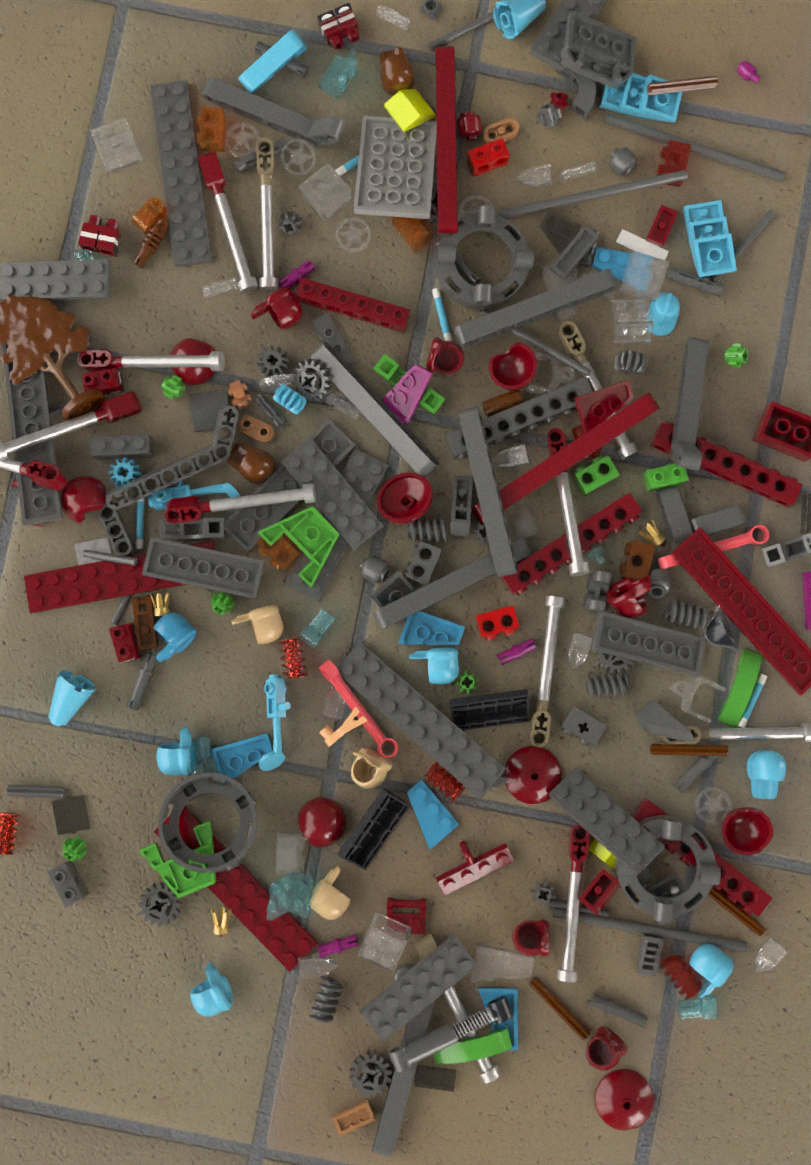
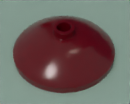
M417 473L398 474L381 487L377 496V507L386 520L398 524L409 523L420 518L429 509L433 500V490L429 481L422 475Z
M526 746L520 748L509 757L505 765L504 775L508 779L505 785L508 791L517 800L526 804H540L550 799L549 793L562 780L561 766L557 758L550 751L542 747ZM537 773V779H531V774Z
M617 1069L609 1072L600 1080L595 1090L594 1101L600 1118L608 1126L617 1130L627 1131L638 1128L647 1121L653 1110L654 1096L649 1083L641 1074L630 1069ZM625 1102H630L628 1107L623 1106Z

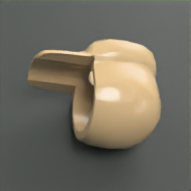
M275 604L251 610L249 613L239 615L231 621L233 625L251 620L257 644L276 641L284 630L279 608Z
M367 747L362 748L359 752H353L355 756H358L351 768L353 781L364 789H373L380 786L384 782L387 772L392 769L393 764L391 760L382 757L378 752Z
M339 866L331 869L326 877L316 884L307 900V906L327 920H334L342 916L351 900L332 886L342 870Z

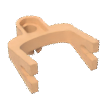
M356 707L342 726L335 732L330 728L329 724L319 732L325 738V743L329 747L346 732L368 721L364 716L358 720L354 719L360 712Z

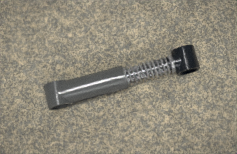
M500 996L491 1000L488 1003V1007L482 1010V1012L479 1011V1014H472V1017H466V1020L463 1019L462 1022H456V1025L453 1024L452 1026L449 1023L408 1044H402L390 1050L388 1054L396 1072L400 1073L411 1068L416 1062L457 1043L459 1037L462 1038V1035H468V1032L472 1033V1030L475 1032V1029L478 1030V1027H484V1024L488 1025V1022L490 1024L491 1022L499 1024L512 1018L514 1014L506 996Z

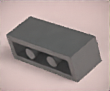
M149 434L91 437V456L96 460L123 459L124 457H154L153 438Z

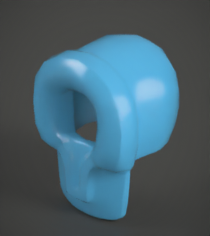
M175 612L165 614L155 624L153 629L168 644L160 651L156 659L158 662L168 660L175 653L184 651L195 639L197 630L181 614Z

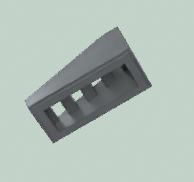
M642 933L636 973L651 976L657 975L664 941L662 937ZM648 942L655 943L656 946H647ZM646 950L655 951V953L648 954L646 953ZM644 958H653L654 960L653 962L644 961ZM643 965L653 966L652 970L644 969L642 967Z

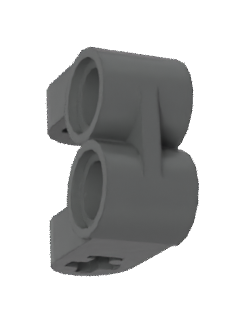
M602 571L590 572L583 610L597 613L600 611L605 612L606 594L611 581V573Z

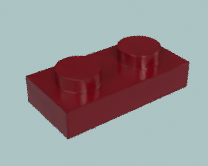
M661 205L645 241L663 248L678 215V211Z

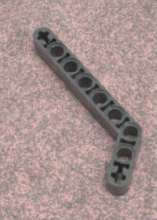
M213 77L209 78L202 93V97L212 104L314 147L337 143L346 126V123L337 116L313 120Z
M688 337L684 349L670 456L677 467L698 471L702 462V453L696 447L695 442L708 340Z
M226 404L219 409L211 445L110 490L105 496L108 507L114 510L120 509L228 459L238 420L237 409ZM230 409V412H232L233 414L232 416H228L227 420V416L224 415V413L228 412ZM222 421H227L231 423V425L229 426L228 424L222 423ZM222 428H228V436H220ZM223 446L225 448L224 454L217 456L216 449ZM207 455V462L200 464L198 462L199 456ZM186 462L190 463V469L187 472H182L181 465ZM172 471L173 476L171 479H163L164 472ZM148 479L155 480V485L152 488L145 486V482ZM130 487H136L138 489V492L135 496H129L127 494V491ZM121 491H123L125 497L127 498L126 500H124L123 497H121ZM114 495L118 498V503L116 504L110 502L112 500L111 497Z

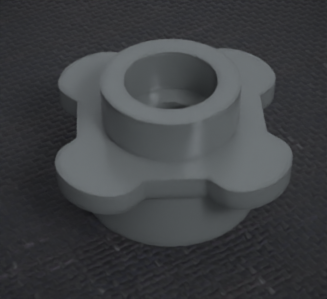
M425 0L424 6L420 8V12L428 15L430 19H435L438 11L442 9V5L437 0Z

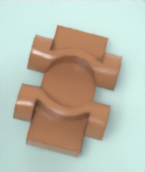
M240 380L230 383V389H227L229 396H234L235 398L231 400L233 406H238L239 409L248 406V401L252 399L249 393L245 394L244 392L248 390L246 384H241Z

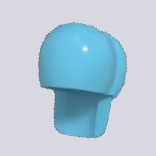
M431 648L430 650L416 651L409 655V659H428L429 682L432 684H449L459 674L458 650L455 648Z
M186 725L180 730V743L163 744L157 749V766L165 775L188 776L196 768V746L192 743V734Z
M758 750L749 756L747 760V774L751 780L753 797L759 799H774L777 797L779 781H784L786 774V761L777 751Z
M713 944L699 946L693 952L689 964L706 978L698 989L700 998L709 995L715 987L722 986L734 968L733 959Z
M209 961V965L205 969L208 980L198 984L190 992L193 1007L198 1014L204 1017H211L222 1011H227L233 1004V993L228 979L224 975H220L217 967Z

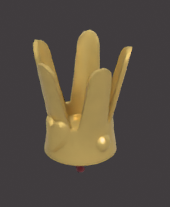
M653 520L655 528L651 523H648L646 527L651 536L644 531H639V535L650 541L652 545L657 547L661 544L665 547L662 542L666 537L660 533Z
M170 593L165 595L164 605L161 594L154 595L155 602L152 594H150L154 605V616L163 617L165 614H168L170 612L168 610Z
M223 906L220 908L219 922L214 909L211 908L214 922L213 933L220 935V938H222L223 934L229 932L228 922L231 910H229L227 917Z

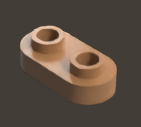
M507 118L487 126L483 133L484 142L488 144L501 138L506 142L515 138L519 132V123L513 118ZM510 128L512 132H508L506 129ZM494 135L495 138L491 139L489 136Z
M249 415L239 419L238 429L242 434L261 443H269L273 440L274 430L269 424ZM245 422H250L248 428L244 427ZM262 430L268 431L265 436L261 435Z

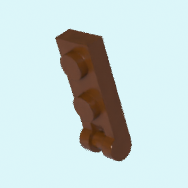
M146 595L145 598L132 597L138 650L158 648L157 632L153 629L156 623L151 596ZM146 605L147 610L140 611V606Z

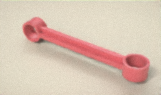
M757 525L750 528L747 533L714 543L722 552L750 543L760 545L769 539V531L765 526ZM755 528L763 532L764 537L761 542L755 541L752 536ZM672 555L657 559L661 570L679 565Z
M330 660L319 666L322 675L332 683L353 711L356 707L360 711L357 714V718L359 719L364 716L368 720L363 723V726L378 744L377 752L385 758L395 756L398 752L397 742L384 735L341 678L336 666ZM385 741L391 742L394 746V751L390 755H385L382 752L381 747Z

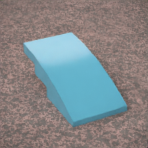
M632 73L619 89L604 85L599 107L634 117L674 123L677 118L683 91L649 95L647 86L650 83L667 80L653 75L644 77Z
M721 200L684 206L685 225L698 277L736 272L732 236L728 232L727 219L723 215Z

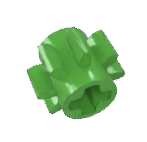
M732 344V347L725 351V361L732 368H741V364L748 361V350L742 347V344Z
M175 374L172 378L167 376L161 385V388L164 390L163 394L170 399H173L174 396L179 398L185 389V385L182 384V378Z
M215 592L210 604L213 605L212 609L214 612L224 615L226 611L231 613L235 601L229 593L220 592L218 594Z
M465 670L464 676H457L460 680L455 685L461 686L459 692L465 689L467 694H470L469 689L477 690L474 684L479 682V680L473 679L474 672L471 675H467ZM465 677H468V680H472V684H469V688H466L465 685H462V681L465 680Z
M68 837L62 846V849H64L62 851L63 856L69 861H74L76 858L80 861L87 851L85 849V841L80 837H75L73 840Z

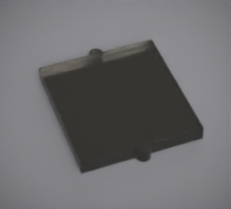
M84 795L71 798L67 796L66 799L52 801L58 835L71 832L75 834L77 831L90 829Z

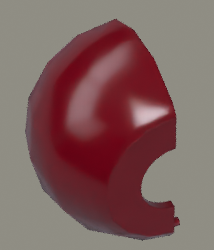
M185 338L174 346L170 356L210 355L212 351L216 350L203 341ZM171 367L172 373L182 378L183 383L186 385L205 383L215 373L210 367Z
M517 342L513 344L507 352L500 355L496 354L490 358L488 367L490 377L496 385L506 390L525 388L536 375L537 359L535 353L529 346Z
M79 476L66 484L61 493L62 510L70 520L81 523L85 520L84 515L87 512L98 511L104 507L106 489L102 481L92 476Z
M315 798L308 801L300 809L297 823L311 845L314 847H328L336 843L343 836L346 829V815L343 808L336 801L329 798Z
M742 807L734 809L726 815L722 823L721 835L724 843L733 852L752 856L761 853L768 846L773 837L774 828L770 818L762 810L754 807Z

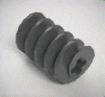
M425 517L423 523L418 518L415 523L414 521L408 523V540L412 536L413 541L416 542L419 536L423 542L425 536H427L428 541L431 542L433 536H435L436 541L439 542L442 536L444 542H446L447 524L444 522L443 517L439 519L438 523L435 517L432 518L431 523H429L427 517Z
M672 598L666 607L664 621L670 616L671 623L677 618L679 625L685 620L686 627L692 622L693 629H696L699 624L700 631H703L707 622V608L705 606L700 608L698 604L692 607L690 602L685 604L683 600L677 603V599Z
M623 673L622 678L620 674H615L614 678L612 674H608L606 678L604 674H600L599 679L596 675H592L591 680L586 675L587 694H589L590 699H593L596 693L598 699H601L602 693H604L606 698H609L610 693L616 698L617 692H619L621 698H624L625 692L628 690L626 673Z
M321 976L320 979L325 983L318 984L322 991H316V995L320 999L313 1000L318 1006L311 1007L315 1014H309V1017L318 1022L330 1023L334 1019L335 1007L338 1006L337 999L341 996L339 991H342L343 986L339 981L331 977Z

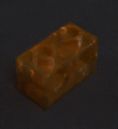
M200 107V114L197 115V124L200 126V132H197V144H200L203 152H225L226 115L223 107ZM211 118L215 119L213 122H207ZM211 136L215 137V138H214L213 140H211V141H208V140H207V139H208L209 137H211Z
M391 216L392 226L414 253L429 242L430 234L417 218Z
M282 536L275 542V546L270 549L266 548V541L262 537L256 542L259 545L257 550L264 557L268 555L272 559L270 563L277 570L281 568L285 571L300 555ZM283 552L289 555L286 562L279 561V555Z

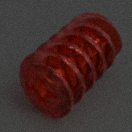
M300 638L278 642L279 645L285 646L279 651L285 653L280 659L286 661L281 667L287 668L282 673V675L288 676L287 679L307 676V673L301 672V670L306 668V665L300 664L305 661V658L299 657V655L304 653V650L298 649V647L303 645L302 642L297 641Z
M436 761L423 778L427 776L426 784L433 781V789L439 786V794L445 791V799L451 796L450 803L452 804L463 792V784L460 781L456 783L457 779L455 777L450 778V772L444 773L445 768L443 766L438 769L439 763Z
M0 813V854H14L9 849L15 848V844L11 841L16 840V836L12 833H16L18 830L16 827H13L19 823L18 820L14 819L20 816L18 813Z
M672 955L660 964L659 968L661 970L667 968L664 972L665 976L672 975L669 981H677L674 984V988L681 987L678 993L680 995L686 993L684 1000H688L699 993L702 988V982L697 980L695 974H692V969L683 961L681 955Z

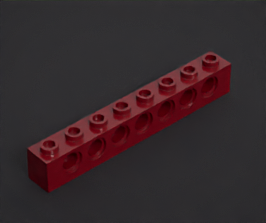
M661 422L649 446L670 455L672 444L670 436H673L674 424L671 422ZM696 437L695 445L702 453L700 469L787 508L795 504L803 485L798 483L796 478L780 475V471L776 469H767L758 461L753 460L751 462L740 453L733 454L722 445L716 446L711 444V441L707 438ZM706 451L712 454V460L705 457ZM723 459H726V460L729 461V463H730L729 468H727V467H725V466L723 465V463H722ZM740 467H744L747 470L746 476L741 474ZM758 475L764 477V483L758 481ZM776 482L781 484V491H778L775 488Z
M630 492L577 526L582 555L592 549L590 545L594 542L600 544L606 540V535L611 531L615 534L623 529L622 524L628 521L631 524L640 518L638 514L642 510ZM616 510L623 512V519H618L615 516ZM601 520L607 522V530L600 528L599 522ZM587 530L592 533L591 540L584 538V531ZM567 533L517 564L518 573L500 577L512 595L515 593L518 596L528 590L526 586L533 583L535 586L544 580L542 576L546 573L552 575L560 569L558 566L563 562L566 565L572 562L570 550L567 547ZM552 551L560 553L559 561L552 559ZM537 561L544 563L545 568L543 571H538L535 568ZM522 571L529 575V579L526 582L519 579V573Z
M644 798L631 814V817L639 822L651 816L667 814L649 799ZM693 834L690 835L697 841L701 849L704 850L705 846L703 842L702 844H700V842L696 839V837ZM663 837L656 838L658 841L662 840L665 843L664 848L672 854L677 852L681 856L679 860L688 867L692 864L697 868L696 858L691 848L688 846L686 850H681L680 846L683 841L669 840ZM713 851L715 864L720 867L721 873L719 885H713V887L719 891L721 889L726 891V897L734 903L740 902L743 905L741 909L750 916L755 914L759 917L773 898ZM734 878V885L728 887V880ZM749 890L750 896L744 900L743 893Z

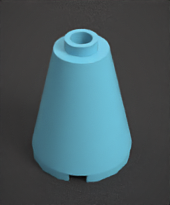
M500 0L496 2L497 6L493 9V15L498 30L502 29L504 32L502 35L507 39L515 38L545 10L546 0Z
M60 671L48 716L53 725H66L93 694L95 685L92 681L80 674L78 677L73 676L72 671Z

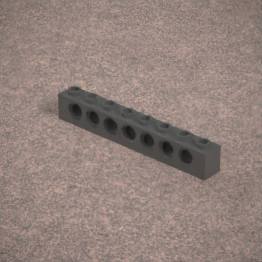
M584 377L483 419L484 428L490 433V437L487 438L488 445L492 443L494 445L500 444L508 436H511V438L517 437L525 429L529 431L534 430L542 422L546 421V424L551 423L559 415L567 416L572 414L577 406L575 402H571L568 399V395L572 394L577 397L592 392L587 378ZM557 402L560 408L553 409L550 403ZM540 409L542 416H535L533 410ZM522 416L525 419V423L519 424L515 418ZM500 423L506 424L507 427H508V430H506V431H501V430H499L498 424H500ZM462 428L445 435V440L453 459L459 458L461 460L468 457L466 445L463 443L464 435Z

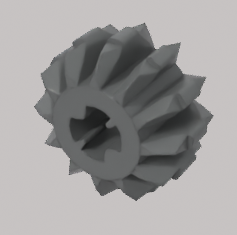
M269 346L270 351L267 352L264 348L262 350L264 355H258L261 361H258L257 365L261 367V373L266 372L267 378L273 374L274 379H276L277 373L283 376V370L289 369L286 364L290 361L289 358H286V351L281 352L280 347H277L274 351L273 346ZM272 359H275V365H271Z
M621 350L615 357L614 368L623 373L643 374L647 367V356L635 351Z

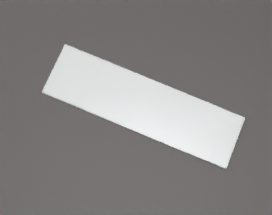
M622 229L616 241L644 256L652 257V260L662 265L669 251L647 242Z

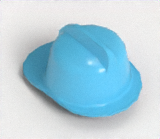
M659 293L651 301L646 317V325L648 330L656 336L668 335L676 325L680 312V303L672 293Z

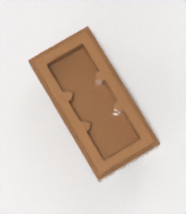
M367 1099L332 1115V1120L339 1136L375 1121L376 1116Z

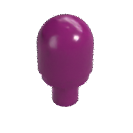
M743 61L738 65L737 73L744 80H752L757 84L761 79L756 73V67L750 62Z

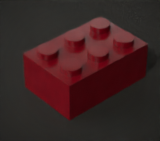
M772 401L765 406L752 441L805 462L811 459V416Z

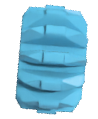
M281 384L273 396L274 401L294 414H299L307 402L305 397L285 384Z
M124 457L123 461L116 459L117 465H110L114 470L108 471V474L112 475L110 482H115V487H119L136 479V477L142 476V473L138 472L141 467L135 465V460L131 459L129 461L127 457ZM124 470L129 472L126 473L128 474L126 477L122 476V474L124 475V473H122Z

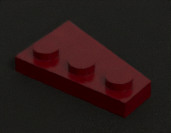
M629 380L574 397L584 434L604 422L610 415L634 399Z

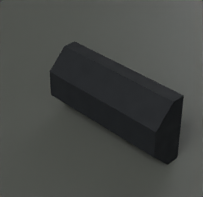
M527 689L449 699L452 722L462 731L530 721L529 694Z
M382 788L338 852V855L342 859L366 870L410 805L392 792Z

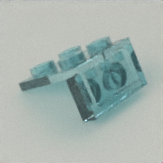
M351 49L346 59L339 54L336 55L318 84L321 90L338 99L340 94L345 93L348 87L347 83L355 77L358 70L356 51Z
M293 871L274 882L269 890L270 899L267 906V920L272 921L288 911L303 918L309 916L313 879Z

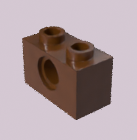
M632 540L629 544L627 543L624 550L626 559L625 562L621 563L619 573H622L621 578L637 580L648 576L656 545ZM633 557H638L640 559V565L638 567L633 565Z

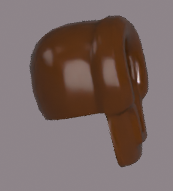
M398 47L390 51L381 52L380 78L384 91L394 96L400 90L412 89L414 84L413 69L403 49Z
M237 442L234 445L227 459V463L239 471L247 481L254 484H263L275 470V462L270 454L241 442Z

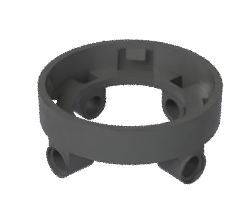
M481 206L477 213L458 219V233L444 234L440 243H438L435 257L436 274L443 290L460 305L477 310L496 308L509 301L522 286L528 270L532 268L534 262V251L528 250L525 239L520 231L511 222L496 215L495 207ZM477 231L491 232L499 236L507 244L511 253L512 264L508 276L500 284L493 287L489 284L473 286L459 275L455 266L456 247L470 233ZM448 277L462 290L459 294L456 293V290L450 283L447 284L446 279ZM513 282H515L517 284L516 288L514 290L513 288H511L507 293L504 294V297L501 293L506 291L513 284Z
M201 773L188 777L178 783L168 793L161 806L158 817V831L161 843L168 855L176 863L189 870L200 873H216L223 870L229 872L243 863L242 859L249 852L255 841L258 829L257 804L249 791H246L241 784L228 776L217 773ZM211 777H214L216 782L225 783V780L230 782L229 788L220 784H211ZM205 793H217L227 797L236 806L240 818L239 831L233 843L225 850L210 855L200 854L191 850L181 838L179 832L180 815L188 802ZM173 804L174 807L170 815L169 825L164 824L163 818L167 819L170 809L167 805ZM249 822H251V823H252V827H250L249 834H248ZM189 860H192L197 863L209 864L208 868H203V865H198L194 863L188 865Z
M656 815L642 819L638 823L642 827L646 826L649 829L648 832L655 838L663 837L669 840H681L691 848L696 858L697 871L689 888L681 894L672 897L656 896L644 889L639 883L637 876L616 857L615 869L619 883L627 897L640 909L653 914L654 920L669 923L672 922V916L686 913L697 907L707 897L712 886L719 885L721 873L720 867L715 864V857L710 844L695 826L675 816ZM694 833V836L700 842V844H702L703 842L705 849L702 850L697 841L690 835ZM629 883H630L631 887L633 888V890L635 891V893L631 890V888H630L629 886H627Z

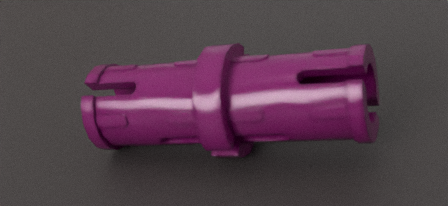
M308 259L297 269H292L289 275L278 282L282 288H291L297 282H300L301 277H306L316 269Z
M532 638L517 646L512 645L511 649L497 654L498 659L504 658L500 660L501 665L503 666L516 658L520 659L522 655L536 650L537 648L533 644Z
M353 934L342 939L335 938L333 942L318 945V952L322 951L319 953L320 958L334 953L341 954L344 950L358 947V941H354L357 939L356 935Z

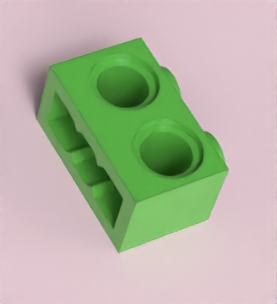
M601 455L592 460V465L588 467L583 465L575 470L576 473L573 475V479L583 496L619 476L609 456L603 458ZM599 466H605L608 470L607 474L600 473ZM582 475H589L591 483H585L582 480Z
M676 464L646 470L642 474L647 492L684 484L689 480L686 468L677 467Z

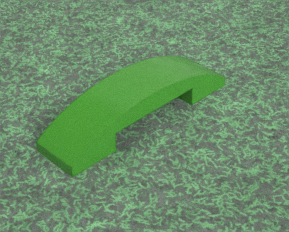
M386 354L382 356L373 368L377 374L393 387L407 373ZM426 387L418 405L428 412L435 414L445 401V398L433 389Z
M743 649L737 665L739 668L727 700L722 705L718 721L733 727L738 725L753 692L761 666L762 655Z
M508 1028L488 1031L486 1035L458 1040L457 1043L434 1054L436 1064L473 1061L512 1049V1043Z

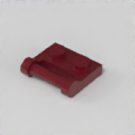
M387 897L386 933L425 934L426 898L402 900ZM393 907L420 908V913L393 912Z

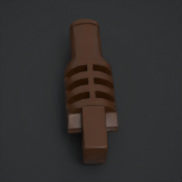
M158 218L149 228L146 236L140 243V251L132 261L135 265L143 269L150 255L156 253L169 228L168 222Z

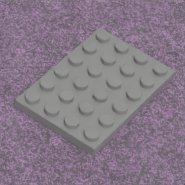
M363 116L354 214L430 219L437 121L429 120L403 132L393 118Z

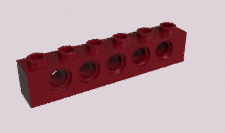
M302 277L296 292V298L299 303L404 334L410 319V309Z

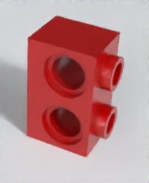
M501 138L468 151L467 163L473 177L508 164L510 154L504 139Z
M513 605L475 616L480 637H485L486 641L497 638V634L504 632L505 636L516 633L515 629L519 628ZM504 616H509L512 620L509 627L502 624ZM485 621L492 622L493 630L491 632L484 630L483 624Z

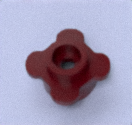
M561 92L550 94V98H552L550 104L553 103L560 110L568 107L567 94Z

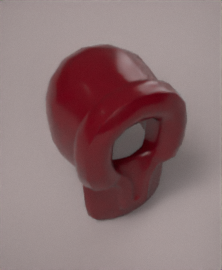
M283 287L268 295L266 301L256 306L255 310L251 313V317L254 320L269 313L280 330H286L296 325L303 313L302 307L293 295L292 290Z
M435 337L430 348L426 369L442 374L458 372L462 368L465 359L462 348L455 342Z
M648 575L637 580L624 578L609 588L606 600L616 615L634 619L647 611V602L643 594L651 590V576Z
M541 919L539 921L527 920L518 924L512 934V941L516 950L525 956L540 955L541 957H547L550 954L549 922Z
M600 1026L587 1044L586 1058L595 1069L607 1071L619 1063L621 1057L627 1053L628 1046L611 1029L606 1026Z

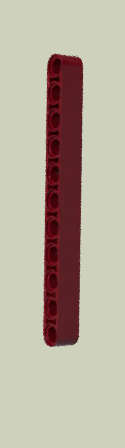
M446 46L436 47L439 234L458 233L455 47Z
M646 393L500 489L504 510L659 410L660 407L651 393ZM479 503L471 508V510L482 525L484 520Z

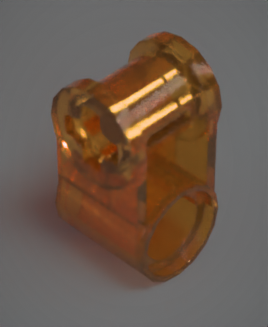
M151 197L133 215L131 223L146 235L149 228L158 218L163 219L166 216L167 209L160 198Z

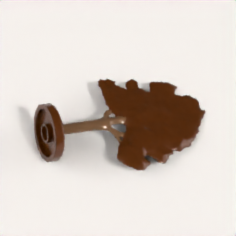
M7 295V299L0 302V345L7 343L8 348L7 353L2 354L0 360L7 364L13 361L12 372H9V379L12 380V384H20L22 380L37 373L40 369L45 372L50 371L57 377L68 395L72 398L62 410V416L65 421L98 410L105 401V396L101 390L90 389L79 394L65 374L62 366L63 360L70 352H83L87 349L89 341L88 329L78 325L76 330L73 331L72 325L75 321V315L58 311L57 305L52 304L48 299L45 300L33 296L17 297ZM53 351H57L59 355L56 363L50 356V353Z

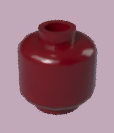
M475 111L460 114L461 117L457 119L459 136L466 138L467 142L477 140V136L483 132L480 115L475 114Z

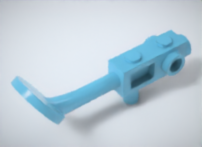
M183 480L176 483V487L161 489L151 494V496H148L150 508L154 507L156 511L166 509L167 502L173 498L201 496L211 493H226L229 498L239 497L240 494L229 483L191 490L189 484L184 485Z
M279 674L269 675V679L266 680L264 686L267 700V718L273 719L274 741L273 751L267 753L259 760L258 765L263 771L273 770L279 767L285 760V755L282 752L281 718L286 717V710L291 708V704L285 702L287 687L284 678H281Z

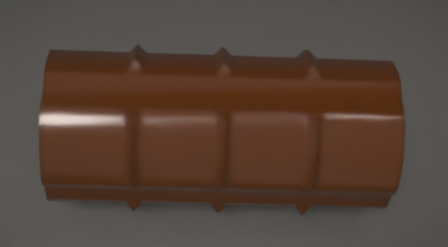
M512 390L483 401L482 407L488 418L523 403L519 390Z

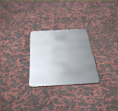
M108 537L74 545L78 565L104 561L83 557L84 550L111 554Z

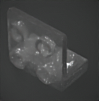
M648 300L610 301L614 321L612 342H650L654 324Z

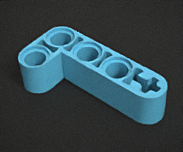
M292 29L244 71L238 80L249 93L253 94L292 58H297L308 46L298 33Z

